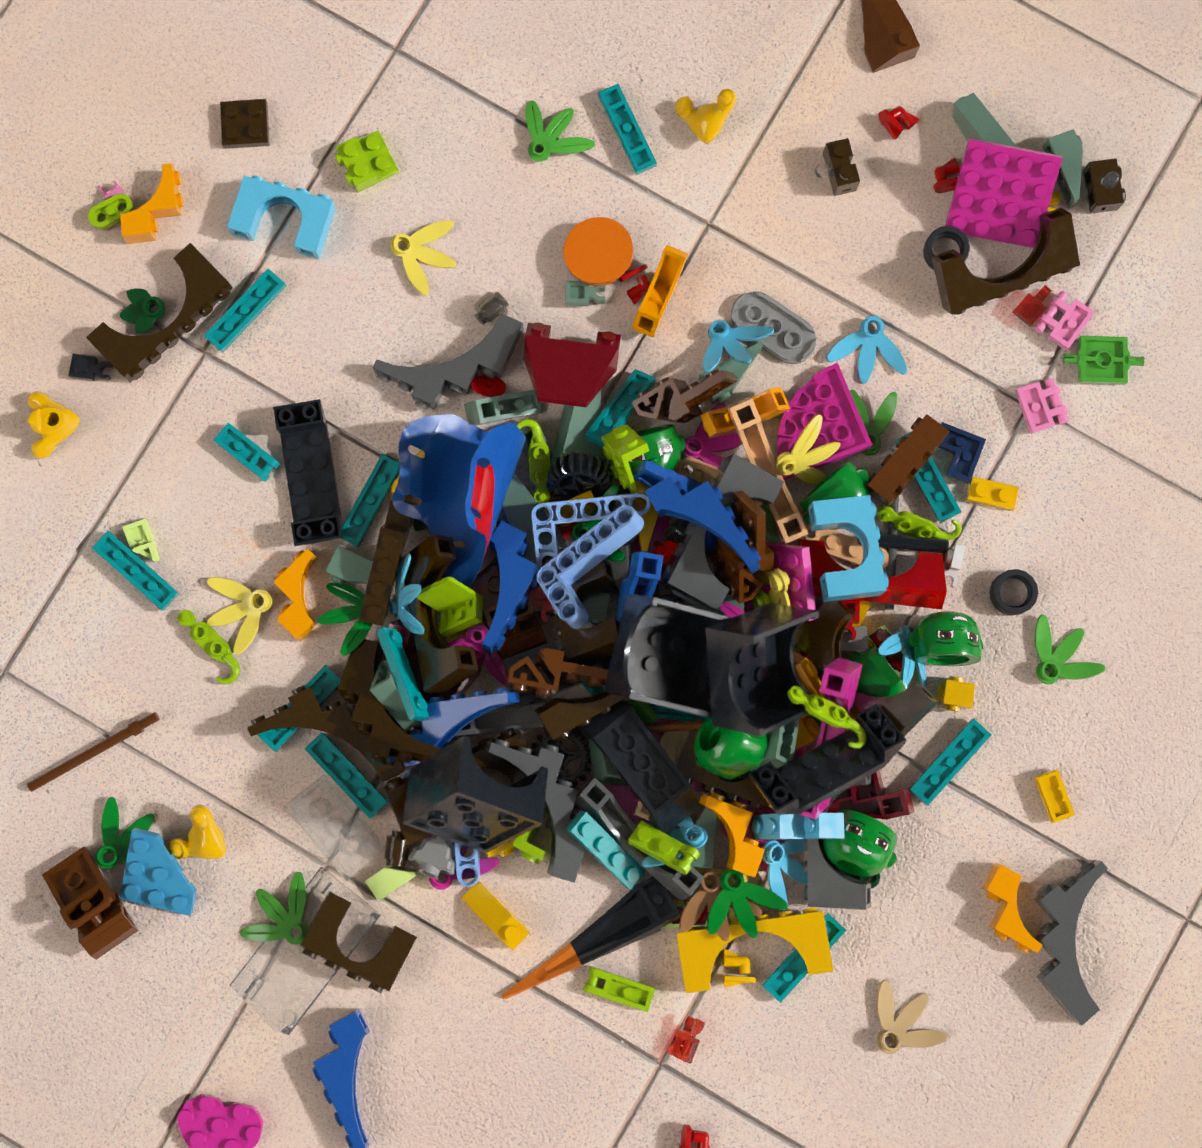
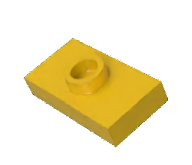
M1058 769L1033 777L1050 823L1075 816Z

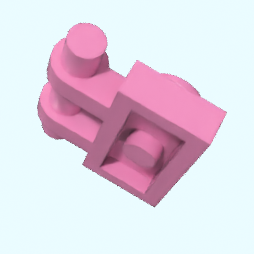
M1060 291L1057 297L1051 299L1049 302L1050 306L1046 312L1041 313L1034 329L1042 333L1046 327L1050 328L1052 331L1047 338L1067 351L1095 312L1077 299L1071 305L1067 304L1064 301L1067 299L1068 294ZM1057 311H1061L1064 314L1059 322L1053 319Z
M1053 378L1044 381L1046 387L1044 390H1042L1039 382L1015 390L1030 434L1054 427L1053 417H1057L1060 425L1069 422L1066 415L1068 412L1066 405H1063L1059 396L1060 389L1058 386H1055ZM1050 397L1054 409L1049 410L1045 398Z

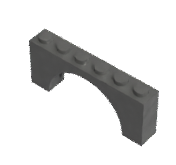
M732 454L721 460L718 466L720 472L716 479L713 478L710 485L711 487H718L723 496V499L720 500L723 506L733 501L734 492L741 490L752 500L768 505L774 503L784 482L738 455ZM690 522L685 530L687 536L684 542H680L674 551L676 557L673 563H669L663 572L665 579L662 584L711 611H718L729 588L719 582L708 566L704 550L707 530Z
M871 775L832 796L828 807L822 813H826L835 798L845 790L857 785L871 784ZM804 839V849L808 851V861H805L804 874L808 876V885H805L804 898L808 900V907L859 910L870 908L871 882L855 879L834 865L826 855L824 839Z

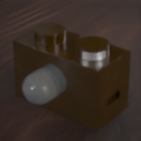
M849 138L826 143L822 153L825 163L816 166L815 175L818 178L829 177L834 196L855 192L859 186L860 178L856 163L851 164L853 152Z
M1117 158L1089 162L1083 169L1085 187L1088 189L1087 198L1090 214L1117 211L1126 200L1125 189L1121 186L1122 169L1118 166Z

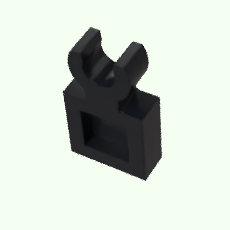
M72 354L68 376L72 379L94 382L95 375H97L102 380L109 381L111 377L103 374V370L105 368H113V365L107 361L97 364L98 359L93 356Z

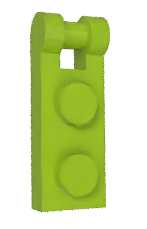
M642 820L628 839L629 844L684 875H687L691 869L690 864L692 861H696L700 855L696 848L681 843ZM679 854L684 856L682 860L676 859Z
M589 967L588 974L590 975L587 983H584L583 991L648 1012L655 987L597 967ZM599 978L606 980L603 988L596 986Z

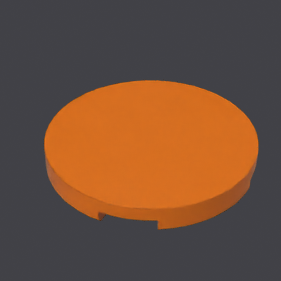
M605 217L589 218L577 224L568 234L563 248L564 260L568 270L582 283L591 286H604L615 282L616 279L621 277L630 268L634 254L632 239L628 231L619 222Z

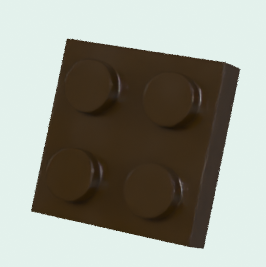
M266 99L220 102L221 135L224 149L270 146L268 102Z

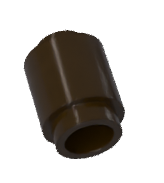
M392 831V835L386 836L384 855L386 865L405 867L406 861L409 858L410 845H407L401 831Z

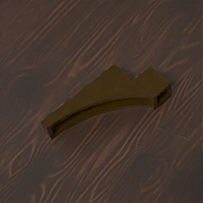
M393 499L390 501L386 522L380 529L359 618L360 621L380 626L384 625L397 571L414 520L412 517L399 513L393 506ZM404 501L410 505L417 506L416 503Z

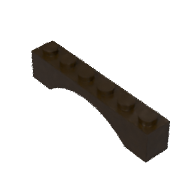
M603 691L597 695L582 699L554 698L534 711L548 736L552 740L556 738L559 740L569 735L570 730L576 726L582 727L587 725L593 716L598 713L600 715L605 714L613 708L612 705L619 701L625 702L630 698Z

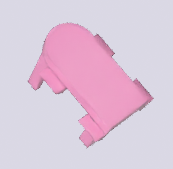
M113 181L115 189L112 191L108 190L106 195L101 186H98L105 200L114 195L124 193V190L116 181Z

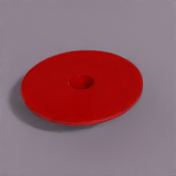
M480 375L471 382L472 389L484 397L501 396L506 391V384L496 376L492 379L485 375Z

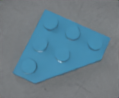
M134 828L131 832L119 899L190 916L193 913L197 889L192 882L189 883L182 872L183 868L174 855H170L159 833Z

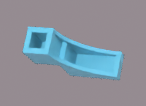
M821 813L816 819L792 814L753 815V840L844 838V813Z

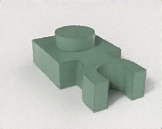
M566 281L565 306H589V301L605 304V296H598L596 294L599 291L605 292V285L589 287V285L581 281Z

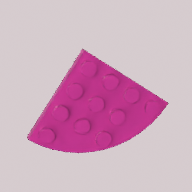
M838 363L815 374L809 382L796 392L789 402L790 409L783 414L778 430L777 458L784 452H792L796 441L808 423L816 415L822 416L820 432L808 451L831 442H840V447L824 461L809 465V467L816 469L872 448L871 440ZM793 473L790 475H782L784 481H786L788 479L796 477V475Z

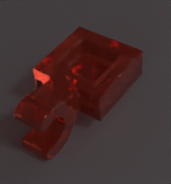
M1044 285L1035 297L1028 293L1012 313L1031 327L1047 308L1042 302L1052 290Z
M688 1016L685 1020L683 1031L676 1030L668 1053L691 1064L700 1042L695 1037L703 1030L705 1022Z

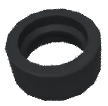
M943 226L934 230L927 238L923 248L924 260L927 265L934 270L931 258L935 256L933 245L936 240L942 237L950 238L958 244L960 254L963 255L965 262L970 251L969 240L965 233L952 226Z
M1019 569L1007 570L998 575L991 583L989 591L990 600L1001 613L1010 616L1020 615L1030 610L1036 603L1038 586L1034 578L1026 571ZM1018 579L1025 584L1028 595L1023 604L1010 606L1002 600L1000 589L1006 580Z

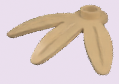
M884 979L881 981L877 994V1014L882 1031L877 1036V1045L882 1052L893 1054L899 1050L900 1046L910 1048L931 1047L949 1039V1035L946 1032L937 1030L906 1032L924 1010L928 1001L926 993H922L908 1002L894 1021L892 989L888 980ZM886 1037H889L891 1039L890 1046L886 1045L885 1043Z

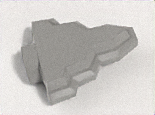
M436 835L425 838L420 847H415L408 860L420 866V873L431 878H437L439 873L454 875L456 870L453 841Z

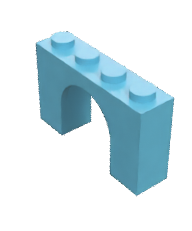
M244 176L227 225L230 233L234 236L254 241L263 214L274 205L289 204L299 209L302 214L301 225L294 244L297 253L320 260L336 211L333 200L323 194H318V196L309 194L307 190L302 188H296V190L287 188L285 184L280 182H274V184L265 182L259 176Z
M870 495L813 501L808 507L811 531L836 528L845 529L859 539L863 548V559L859 567L852 570L824 573L819 578L823 602L881 596L887 590L886 588H888V576L883 572L884 553L882 549H879L880 530L878 526H875L876 507L874 502H871Z

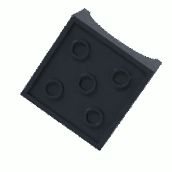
M627 594L604 692L712 718L706 627L730 619V617L655 597Z
M769 603L706 627L712 726L760 737L809 714L803 704L791 702L788 697V691L793 686H798L807 695H811L800 681L793 660V642L798 628L804 621L819 618L818 610Z
M463 736L410 769L402 824L488 853L543 824L548 768L541 766L538 771L511 786L502 785L490 778L478 766L471 751L470 738Z

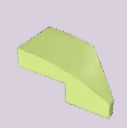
M146 518L122 527L130 549L133 552L148 557L155 562L160 560Z
M387 866L365 882L379 902L413 879L419 872L417 870L402 869L399 866Z

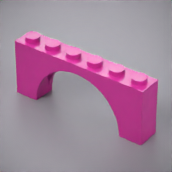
M837 658L825 667L819 692L824 693L825 699L843 707L850 716L863 664ZM822 721L815 748L847 731V728H836ZM831 797L799 815L816 819L828 807Z

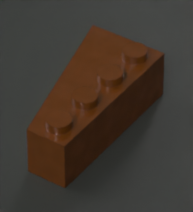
M928 414L923 419L917 418L911 426L913 431L908 437L904 435L895 446L898 448L893 455L889 454L881 463V466H883L877 474L874 472L870 477L867 487L871 491V496L884 506L891 507L950 432Z

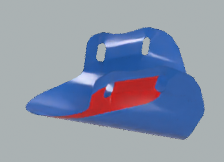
M432 415L412 421L402 433L399 442L400 473L397 487L393 493L394 508L401 514L424 522L430 531V535L449 536L453 538V541H462L464 547H454L456 559L447 568L443 579L452 577L469 587L480 570L526 441L524 434L512 422L495 426L489 432H486L457 415ZM411 445L424 451V458L411 454L408 447ZM409 494L421 499L422 502L418 506H413L403 501L404 496Z

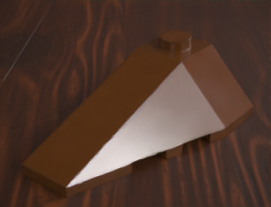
M861 0L865 42L864 53L872 72L875 73L915 58L920 45L910 22L896 0Z

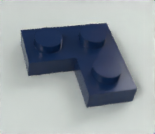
M942 422L941 425L950 432L938 448L954 454L946 476L969 484L986 439Z

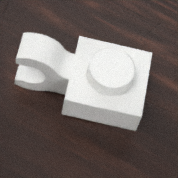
M957 544L951 547V550H947L944 563L947 564L945 577L951 578L952 588L958 583V571L961 568L965 546Z

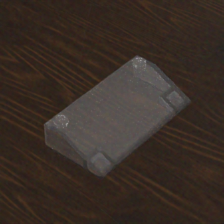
M320 867L306 885V902L301 921L305 922L309 929L329 891L351 902L337 931L338 947L342 954L349 958L381 915L323 867ZM294 928L292 930V935L294 937H298L300 935V930L298 928ZM285 938L275 941L262 942L230 983V986L273 1030L289 1035L338 971L324 965L325 959L319 956L316 959H312L302 953L304 948L299 945L290 944Z

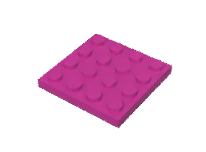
M968 138L945 226L958 228L968 236L1034 248L1040 230L1039 216L1047 213L1063 157Z

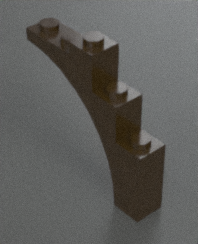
M364 639L350 653L338 686V691L346 702L356 704L351 721L357 731L361 734L370 735L365 754L372 764L380 767L385 765L393 766L396 757L398 760L407 763L411 762V760L422 762L440 751L441 748L425 744L405 733L392 721L385 707L370 691L378 665L382 662L383 649L379 642Z
M305 685L291 691L293 695L288 697L292 707L288 708L287 704L273 710L275 715L269 718H265L264 715L251 720L252 726L247 727L250 736L286 727L311 728L327 732L346 741L370 762L365 754L370 735L361 734L357 731L351 721L352 714L347 703L341 705L340 701L326 706L328 711L324 713L312 687L306 689ZM397 757L393 766L385 765L380 767L370 762L382 782L405 772L401 761Z

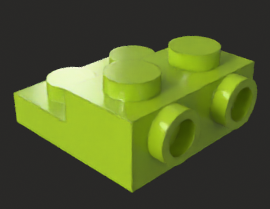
M379 130L360 139L356 136L336 146L338 152L334 155L340 167H346L348 172L344 175L350 187L355 185L358 192L399 173Z

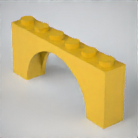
M817 907L803 909V914L793 915V911L778 913L779 918L769 919V915L755 917L758 932L779 936L795 947L802 956L809 975L834 971L823 911H818ZM737 919L730 920L728 941H723L717 933L710 935L707 931V926L706 929L696 930V927H692L686 933H676L685 993L711 990V973L717 956L729 942L747 934Z

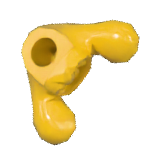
M724 89L718 94L717 103L704 104L699 106L698 109H695L689 96L680 97L676 102L675 110L677 115L687 122L693 134L700 141L709 144L720 134L726 118L735 106L737 97L734 91Z
M35 391L29 394L27 398L28 406L33 409L27 422L30 423L35 433L42 435V438L36 440L31 445V453L36 458L44 459L50 456L56 446L77 429L80 419L73 411L50 399L46 393Z
M202 804L192 807L189 815L193 824L188 834L189 840L187 841L182 838L171 839L167 844L168 852L177 859L188 857L219 859L226 855L224 833L216 825L212 812Z

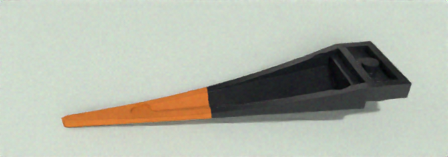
M653 876L637 884L574 940L506 991L502 998H510L661 931L662 927L681 917L667 889Z

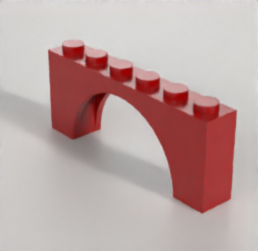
M800 539L799 546H807L810 550L814 596L822 597L819 578L824 573L846 571L847 569L840 566L830 557L825 549L824 541ZM919 551L916 563L909 571L898 576L888 577V588H886L887 590L881 596L847 600L942 609L947 593L943 555Z

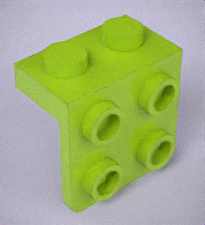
M626 424L618 426L612 432L602 436L604 443L602 451L610 461L613 478H618L624 489L628 488L632 493H635L638 490L628 461L648 452L649 448L647 442Z
M446 577L421 589L420 594L416 597L441 613L440 634L446 638L482 622L483 596L452 577Z
M544 808V818H545L547 812H546V809ZM540 826L513 839L514 843L512 846L523 851L522 857L538 865L540 861L548 864L551 854L531 844Z

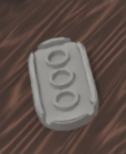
M753 291L744 293L735 300L731 310V321L734 328L768 326L774 329L772 335L752 341L756 344L761 341L763 343L762 349L787 364L801 363L812 355L816 346V336L813 327L806 320L763 292Z

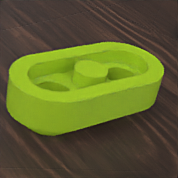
M125 194L114 195L93 206L89 210L88 220L98 230L108 229L121 222L120 214L134 211V204ZM126 205L125 210H119L121 206ZM105 216V220L99 222V218Z

